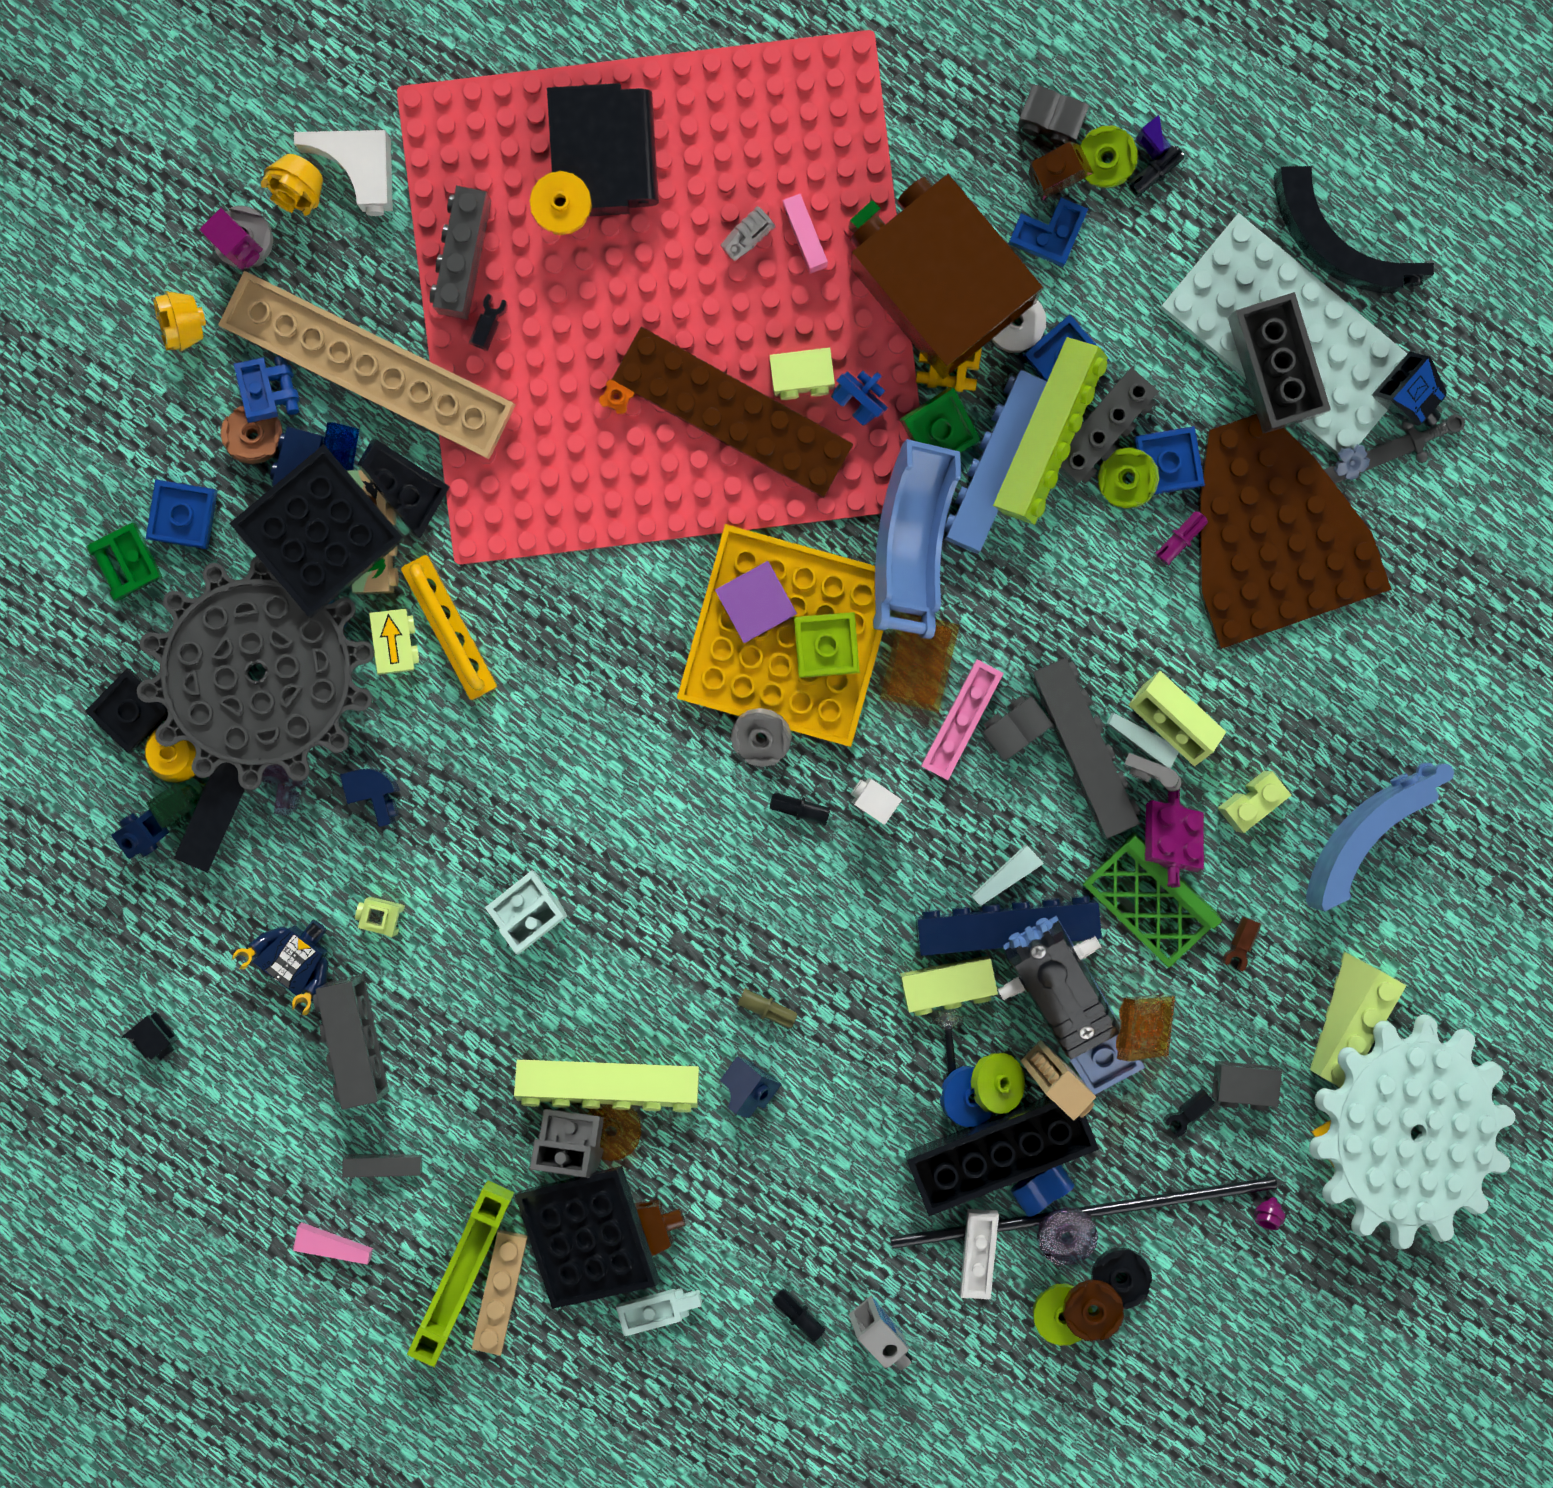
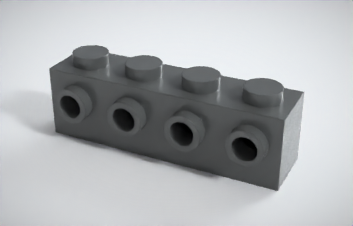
M456 185L455 194H450L447 211L451 214L449 224H444L441 237V241L445 245L443 255L439 254L436 260V273H439L437 285L433 284L430 291V303H433V308L438 314L466 320L469 318L491 206V199L486 191Z
M1131 367L1084 420L1080 430L1075 433L1071 441L1069 456L1062 462L1058 472L1074 486L1080 483V481L1086 484L1097 472L1093 466L1100 458L1106 461L1117 449L1114 442L1120 435L1125 439L1137 426L1133 422L1140 413L1145 416L1157 403L1153 398L1159 391Z

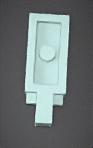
M682 1288L617 1304L616 1309L624 1336H629L680 1322L684 1317L689 1316L688 1310L702 1306V1298L699 1290L683 1293Z

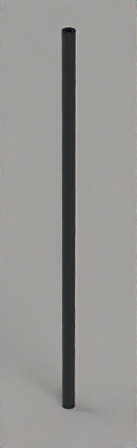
M1275 1177L1039 1213L1030 1217L1020 1216L998 1220L997 1233L1277 1189V1181ZM966 1225L890 1237L892 1249L965 1238Z

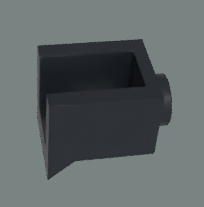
M157 1012L147 1015L122 1036V1038L134 1039L132 1043L145 1058L149 1057L152 1060L157 1057L159 1061H162L175 1050L172 1045L179 1040L177 1035Z

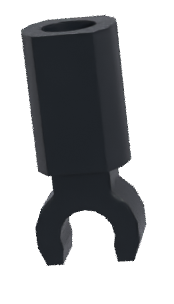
M487 294L484 298V314H480L469 341L471 345L485 351L489 350L499 325L498 317L503 316L508 308L507 302L502 300L499 308L492 309L490 305L493 297L490 294Z
M1201 1088L1179 1107L1180 1111L1167 1114L1163 1122L1168 1126L1172 1121H1179V1127L1173 1131V1134L1176 1137H1180L1185 1134L1187 1125L1190 1122L1194 1123L1216 1103Z

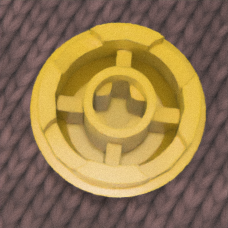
M286 154L264 170L261 187L270 190L272 193L271 201L290 213L297 209L302 211L304 216H307L312 209L317 208L319 205L323 177L319 170L306 159L298 155Z
M165 291L164 295L155 296V299H153L156 319L159 321L162 332L161 338L166 351L178 349L181 352L203 339L202 326L206 325L202 307L197 308L193 295Z
M154 730L145 746L146 763L152 773L161 780L172 783L183 782L195 776L192 771V762L196 756L195 746L186 740L179 741L172 746H162L157 742L155 738L156 730Z

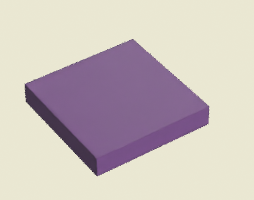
M769 561L715 589L743 643L797 615Z

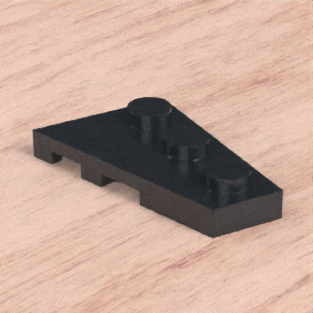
M372 438L357 466L412 534L420 539L450 486L377 439Z

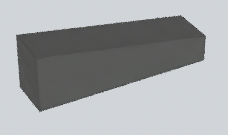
M347 1154L342 1161V1178L420 1176L422 1174V1155Z

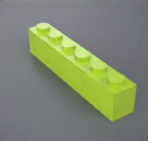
M1066 337L993 504L1002 514L1035 525L1038 517H1041L1044 513L1050 489L1055 487L1061 464L1069 456L1071 441L1075 433L1082 426V416L1085 409L1094 399L1095 387L1099 377L1103 376L1107 369L1108 357L1099 346Z

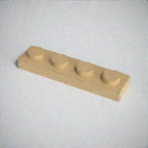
M500 1229L497 1232L472 1350L499 1356L502 1354L528 1239L527 1235Z

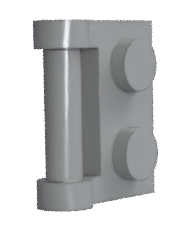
M1128 754L1125 765L1130 769L1129 774L1145 782H1149L1150 778L1156 779L1170 792L1178 791L1181 788V778L1173 769L1137 755Z

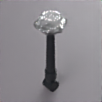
M951 1009L938 1011V1016L932 1019L933 1024L938 1025L945 1032L946 1077L956 1070L952 1029L962 1021V1016L956 1015V1011Z

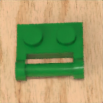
M132 522L86 546L90 556L95 557L111 589L110 595L114 602L163 578L136 523ZM109 547H111L128 580L123 585L105 551Z

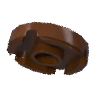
M1087 1280L1078 1283L1068 1292L1064 1299L1063 1315L1066 1324L1075 1336L1084 1341L1093 1342V1340L1099 1339L1102 1341L1110 1338L1119 1330L1124 1319V1307L1120 1295L1111 1285L1103 1281ZM1090 1306H1098L1095 1312H1088Z

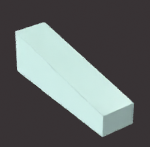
M1111 713L1106 723L1109 727L1157 763L1171 769L1179 752L1169 742L1131 721Z
M1024 845L978 888L971 897L981 906L1044 863L1027 845Z

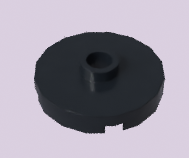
M1116 1247L1105 1251L1096 1259L1091 1271V1280H1099L1111 1285L1120 1295L1124 1309L1138 1306L1146 1299L1152 1284V1274L1148 1263L1139 1253L1129 1248ZM1118 1273L1126 1274L1123 1281L1116 1280Z

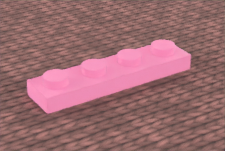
M978 659L975 660L921 767L949 780L1004 674L1003 672Z

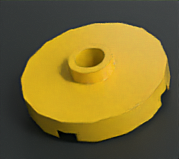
M564 171L548 173L540 178L532 188L529 200L531 213L538 225L556 235L572 234L582 228L592 208L590 192L584 182L574 174ZM562 197L566 199L563 206L555 205L557 198Z

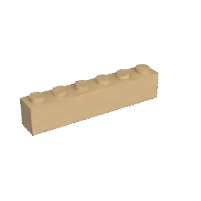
M1042 1040L1021 1060V1063L1044 1093L1073 1120L1078 1116L1082 1118L1091 1111L1094 1106L1092 1101L1096 1098L1094 1093L1067 1063Z

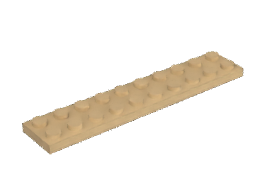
M246 271L243 272L218 326L487 459H490L516 406L513 402Z

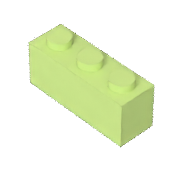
M1161 671L1143 684L1129 703V706L1194 767L1215 751L1226 733L1221 726Z
M988 956L900 973L907 1010L909 1013L914 1012L915 1016L932 1013V1008L944 1006L945 1010L959 1008L962 1006L961 1002L973 1000L974 1004L985 1003L992 1000L991 996L998 995L992 962Z

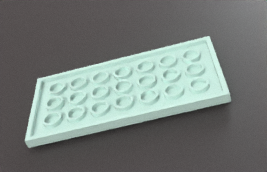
M1238 213L1161 305L1160 309L1246 380L1227 318L1238 309L1295 292L1331 408L1329 412L1319 417L1299 422L1298 424L1335 455L1342 448L1347 449L1350 447L1353 450L1387 412V409L1372 394L1407 353Z

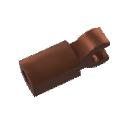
M1242 916L1231 942L1233 947L1224 954L1222 963L1229 966L1231 959L1237 956L1239 958L1237 969L1244 971L1248 964L1246 954L1248 951L1251 952L1262 924Z

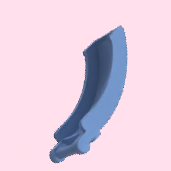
M908 439L904 441L887 488L878 531L875 560L876 614L873 619L874 629L885 631L888 628L915 633L925 639H932L935 634V613L941 606L940 562L944 529L956 485L961 479L959 451ZM890 610L921 616V622L891 617Z
M1421 763L1418 765L1416 773L1410 776L1405 773L1391 779L1392 785L1377 792L1354 809L1334 831L1316 862L1307 889V905L1325 912L1351 899L1350 888L1354 876L1372 846L1396 823L1408 815L1436 802L1439 797L1436 787L1453 778L1454 770L1449 764L1434 766L1431 763Z

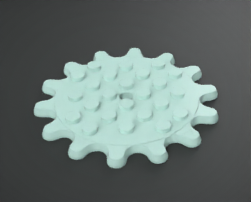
M1423 1014L1418 1016L1415 1020L1412 1034L1405 1039H1401L1398 1036L1395 1027L1390 1022L1380 1021L1373 1030L1375 1046L1370 1054L1361 1055L1351 1047H1345L1339 1052L1338 1064L1345 1073V1081L1342 1087L1337 1090L1323 1088L1315 1096L1316 1107L1329 1115L1331 1125L1326 1134L1317 1136L1311 1141L1309 1151L1315 1159H1329L1335 1169L1334 1176L1323 1187V1199L1330 1204H1338L1348 1198L1354 1201L1356 1212L1351 1222V1228L1358 1236H1368L1372 1234L1381 1222H1386L1390 1227V1242L1396 1249L1402 1250L1411 1247L1415 1233L1422 1225H1426L1430 1229V1233L1436 1241H1448L1454 1235L1453 1216L1459 1208L1464 1207L1469 1213L1475 1215L1487 1211L1488 1201L1482 1192L1484 1177L1490 1172L1495 1174L1504 1173L1510 1167V1160L1504 1153L1497 1150L1495 1144L1498 1132L1504 1127L1512 1125L1515 1121V1113L1507 1105H1494L1492 1101V1090L1502 1079L1503 1071L1493 1061H1487L1477 1067L1473 1065L1471 1054L1475 1045V1037L1466 1029L1457 1030L1448 1042L1441 1043L1438 1039L1437 1023L1429 1015ZM1418 1125L1422 1134H1418L1417 1138L1412 1140L1411 1130L1414 1126Z

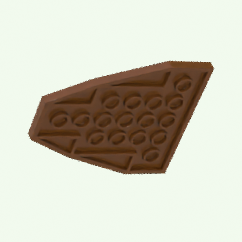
M1254 414L1207 431L1202 467L1205 486L1200 487L1198 497V510L1208 520V523L1199 532V593L1219 649L1392 590L1372 532L1315 457L1284 427L1263 434L1258 416Z

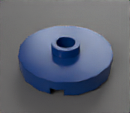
M962 1066L952 1071L943 1082L942 1096H940V1104L944 1114L954 1123L964 1127L978 1126L986 1122L993 1114L984 1111L976 1103L975 1099L971 1102L968 1100L970 1094L974 1093V1089L971 1088V1077L974 1067Z

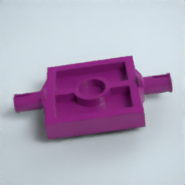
M1180 789L1175 792L1168 791V803L1154 800L1146 803L1145 861L1158 863L1168 870L1167 886H1171V888L1180 887V870L1199 872L1204 869V812L1181 806Z

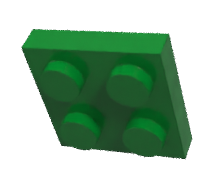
M948 387L900 419L908 436L913 441L962 453L981 440L955 389L952 387Z

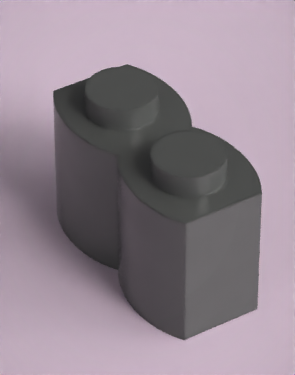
M1032 84L1018 125L1023 127L1022 131L1030 136L1038 137L1039 134L1050 137V141L1057 146H1062L1068 142L1075 143L1089 105L1078 99L1061 95L1046 87Z
M1021 695L1007 706L1010 709L1008 713L1002 717L997 713L983 724L986 729L981 734L1002 762L1012 757L1053 726L1032 696L1024 699Z

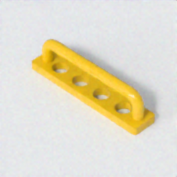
M423 555L401 567L404 577L469 699L475 700L497 688L492 674L429 556ZM427 579H431L435 582V593L430 587ZM441 606H446L450 610L449 620ZM455 632H459L464 636L463 647ZM469 659H474L478 663L479 669L477 673Z

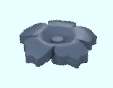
M1357 444L1353 450L1350 447L1347 449L1342 448L1337 454L1342 461L1336 462V467L1333 470L1338 476L1344 475L1346 479L1353 480L1358 478L1359 471L1364 472L1370 462V459L1366 457L1365 447Z

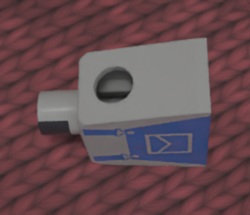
M872 1295L848 1314L857 1339L884 1368H889L894 1363L899 1370H903L910 1365L913 1357L908 1353L909 1347L902 1331Z

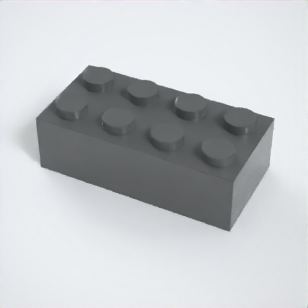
M1295 292L1238 309L1227 318L1263 434L1319 417L1331 410Z
M364 974L329 981L315 989L316 994L313 996V1002L316 1012L321 1013L323 1024L320 1025V1035L322 1041L327 1042L329 1054L326 1056L328 1070L333 1072L336 1084H333L335 1101L340 1102L342 1110L378 1102L389 1092Z

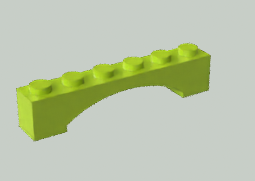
M489 1180L485 1183L444 1276L408 1350V1356L435 1367L515 1192Z

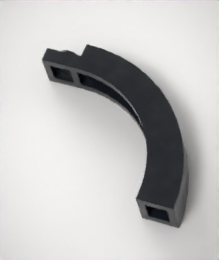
M1281 166L1274 174L1278 207L1290 235L1303 253L1315 265L1333 278L1362 290L1395 294L1403 288V282L1404 286L1408 287L1420 286L1434 275V263L1382 261L1369 257L1345 243L1331 229L1319 209L1312 184V166Z

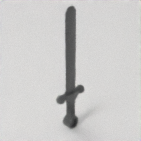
M1454 414L1446 418L1444 422L1421 432L1416 430L1413 424L1402 421V427L1407 431V434L1366 451V457L1370 459V462L1365 471L1412 451H1415L1416 460L1419 463H1425L1428 459V454L1423 451L1424 443L1447 433L1455 434L1461 431L1465 426L1464 418L1461 415ZM1336 464L1324 469L1334 484L1346 480L1344 475L1338 476L1333 470Z

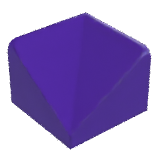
M1159 115L1146 124L1136 138L1153 160H1156L1171 147L1170 143L1162 135Z

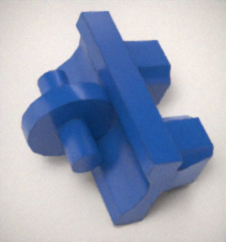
M847 371L836 380L839 384L831 397L844 407L854 396L861 405L853 413V417L864 426L875 417L881 416L888 409L884 403L870 392L872 390L879 398L885 392L877 384L882 375L877 372L871 378L862 371L857 378L865 384L864 386Z

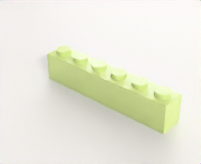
M517 1059L514 1097L517 1101H521V1105L531 1107L539 1106L540 1102H552L551 1106L558 1108H568L570 1103H582V1108L599 1109L600 1104H611L612 1109L630 1110L631 1105L643 1106L642 1110L660 1111L662 1106L673 1107L675 1112H691V1108H698L699 1067Z

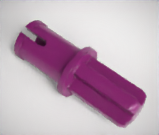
M1195 511L1178 530H1172L1173 535L1155 552V555L1169 566L1186 546H1191V540L1208 523L1207 518L1202 513Z

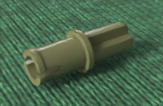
M747 988L744 989L737 1006L761 1015L762 1020L767 1018L786 1028H792L797 1018L796 1012L773 1002L772 997L767 999Z

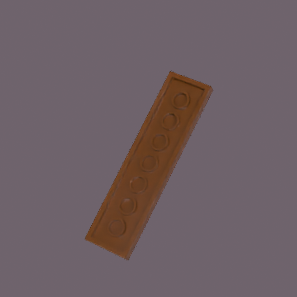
M640 327L612 378L618 384L632 390L634 394L822 498L827 494L853 446V443L643 327Z

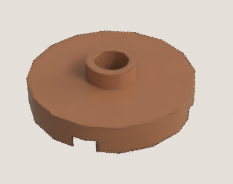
M239 406L233 410L234 412L229 417L227 416L224 419L220 431L224 448L234 459L242 463L257 464L269 460L278 452V442L283 430L277 417L248 423L244 406ZM252 433L258 434L255 439L248 438Z

